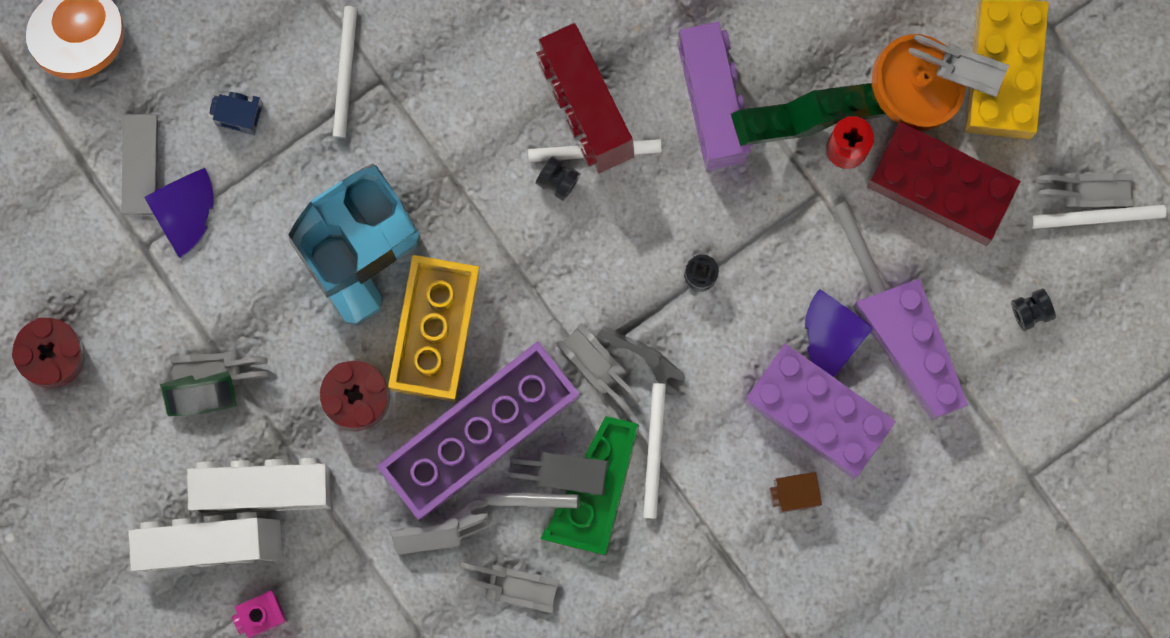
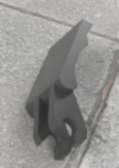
M607 327L595 336L608 340L613 347L628 349L639 354L645 359L647 365L650 366L657 382L666 384V394L674 395L679 393L680 389L670 384L668 378L673 377L676 380L684 381L686 379L684 373L664 357L661 352Z
M541 452L540 461L510 458L509 464L539 467L538 476L508 472L507 478L537 482L536 486L605 496L607 469H609L610 462Z

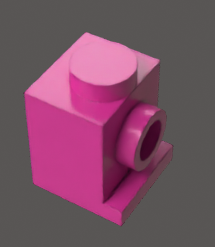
M273 590L235 606L237 614L232 616L239 635L246 633L247 638H253L288 622ZM255 609H259L263 613V617L259 622H254L251 619V612Z

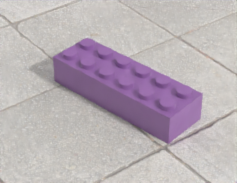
M537 341L377 465V468L418 521L421 522L578 400L580 394Z

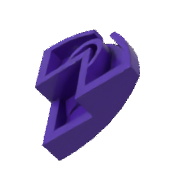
M206 168L188 174L144 197L179 258L189 253L205 235L208 229L205 224L209 210L214 209V192Z
M821 289L814 295L805 318L804 328L808 329L809 346L807 351L812 363L832 377H835L873 330L868 323Z

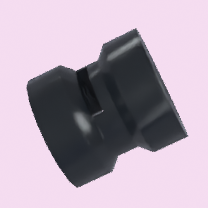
M552 156L540 172L535 184L543 189L549 188L554 192L555 197L565 201L578 182L581 173L573 168L567 169L562 166L561 160Z
M699 254L692 257L685 268L684 278L686 284L698 292L711 289L719 274L717 262L708 255Z
M1043 288L1034 291L1031 297L1026 299L1019 297L1011 301L1014 316L1023 331L1034 328L1035 324L1039 321L1046 323L1056 318L1051 299Z

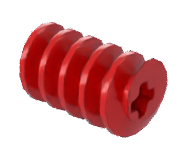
M857 116L846 117L840 120L835 125L826 145V154L829 160L835 166L842 169H853L860 166L874 143V132L871 126L864 119ZM848 140H851V141H852V142H851V145H852L853 147L848 146V144H849Z

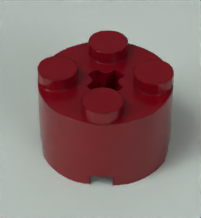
M37 318L25 325L14 340L12 349L14 364L20 374L36 386L57 388L69 384L79 375L84 365L85 352L79 335L69 325L58 319ZM53 347V352L56 354L55 358L47 357L43 361L45 355L42 351L45 348L51 349Z
M346 361L335 365L324 377L320 387V402L325 414L334 424L348 431H362L371 428L384 418L389 408L390 394L386 381L376 368L362 361ZM356 388H359L363 399L356 400L354 404H350L351 400L347 396L348 392H354Z

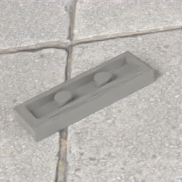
M123 114L121 213L123 215H154L144 197L157 190L158 116L156 114Z

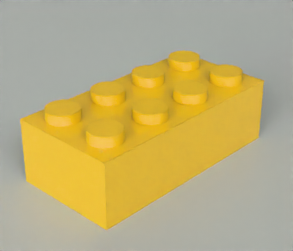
M1038 0L978 1L973 53L1007 64L1009 68L996 97L969 88L965 133L1029 140L1037 133L1049 2Z
M412 255L388 384L391 392L457 403L480 276L479 266Z

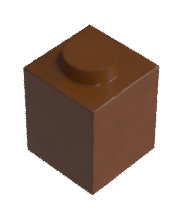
M816 472L776 478L774 480L775 486L769 487L772 507H778L780 514L822 506Z

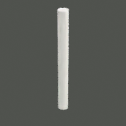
M352 6L344 7L333 138L346 139L358 9Z
M661 139L633 141L634 155L662 152ZM581 145L528 149L529 162L548 161L552 156L559 160L581 159L584 157L580 150L582 148Z
M1165 205L1034 215L1031 216L1032 229L1166 218Z
M653 383L643 518H657L666 394L665 383Z

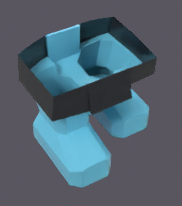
M373 163L356 171L311 200L288 234L290 244L326 298L329 297L346 324L356 326L380 312L382 308L383 298L370 278L417 248L420 238L418 228L377 165Z

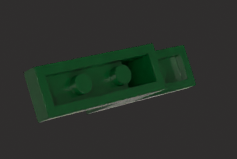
M872 83L813 90L786 104L740 109L730 114L740 146L812 136L837 124L846 117L857 116L866 120L886 116L875 98Z

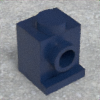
M229 92V96L219 94V96L214 95L209 114L213 115L212 120L216 126L255 135L263 107L261 98L253 96L252 102L248 101V96L236 92Z

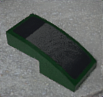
M228 371L197 380L194 379L193 375L160 384L167 416L196 415L237 406L231 375Z

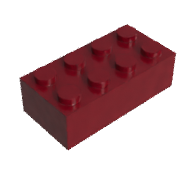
M574 22L538 39L540 51L536 52L539 59L538 65L546 80L552 78L550 82L553 88V96L560 109L564 107L567 109L565 110L568 118L566 122L573 137L580 136L581 138L579 140L582 147L580 150L588 167L594 165L598 174L634 158L633 138L576 23Z
M900 122L867 188L987 246L992 241L1021 181Z

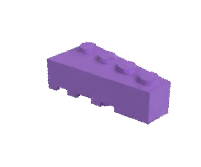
M920 279L862 299L853 305L859 317L872 327L873 330L870 333L879 342L888 355L889 360L907 382V386L931 420L963 409L968 405Z

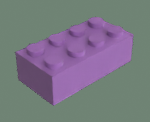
M719 21L681 29L677 45L705 169L710 171L743 164L748 153H751L753 144L740 146L730 115L735 111L745 109L742 95H736L735 93L738 75L735 63H729L727 58L729 57L728 50H731L727 30L721 31Z
M786 343L744 401L853 480L858 477L896 423L891 417Z

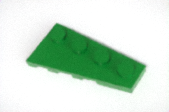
M605 416L585 453V458L610 462L609 469H607L605 496L567 490L565 494L579 495V508H556L553 518L540 538L541 540L607 556L639 424Z

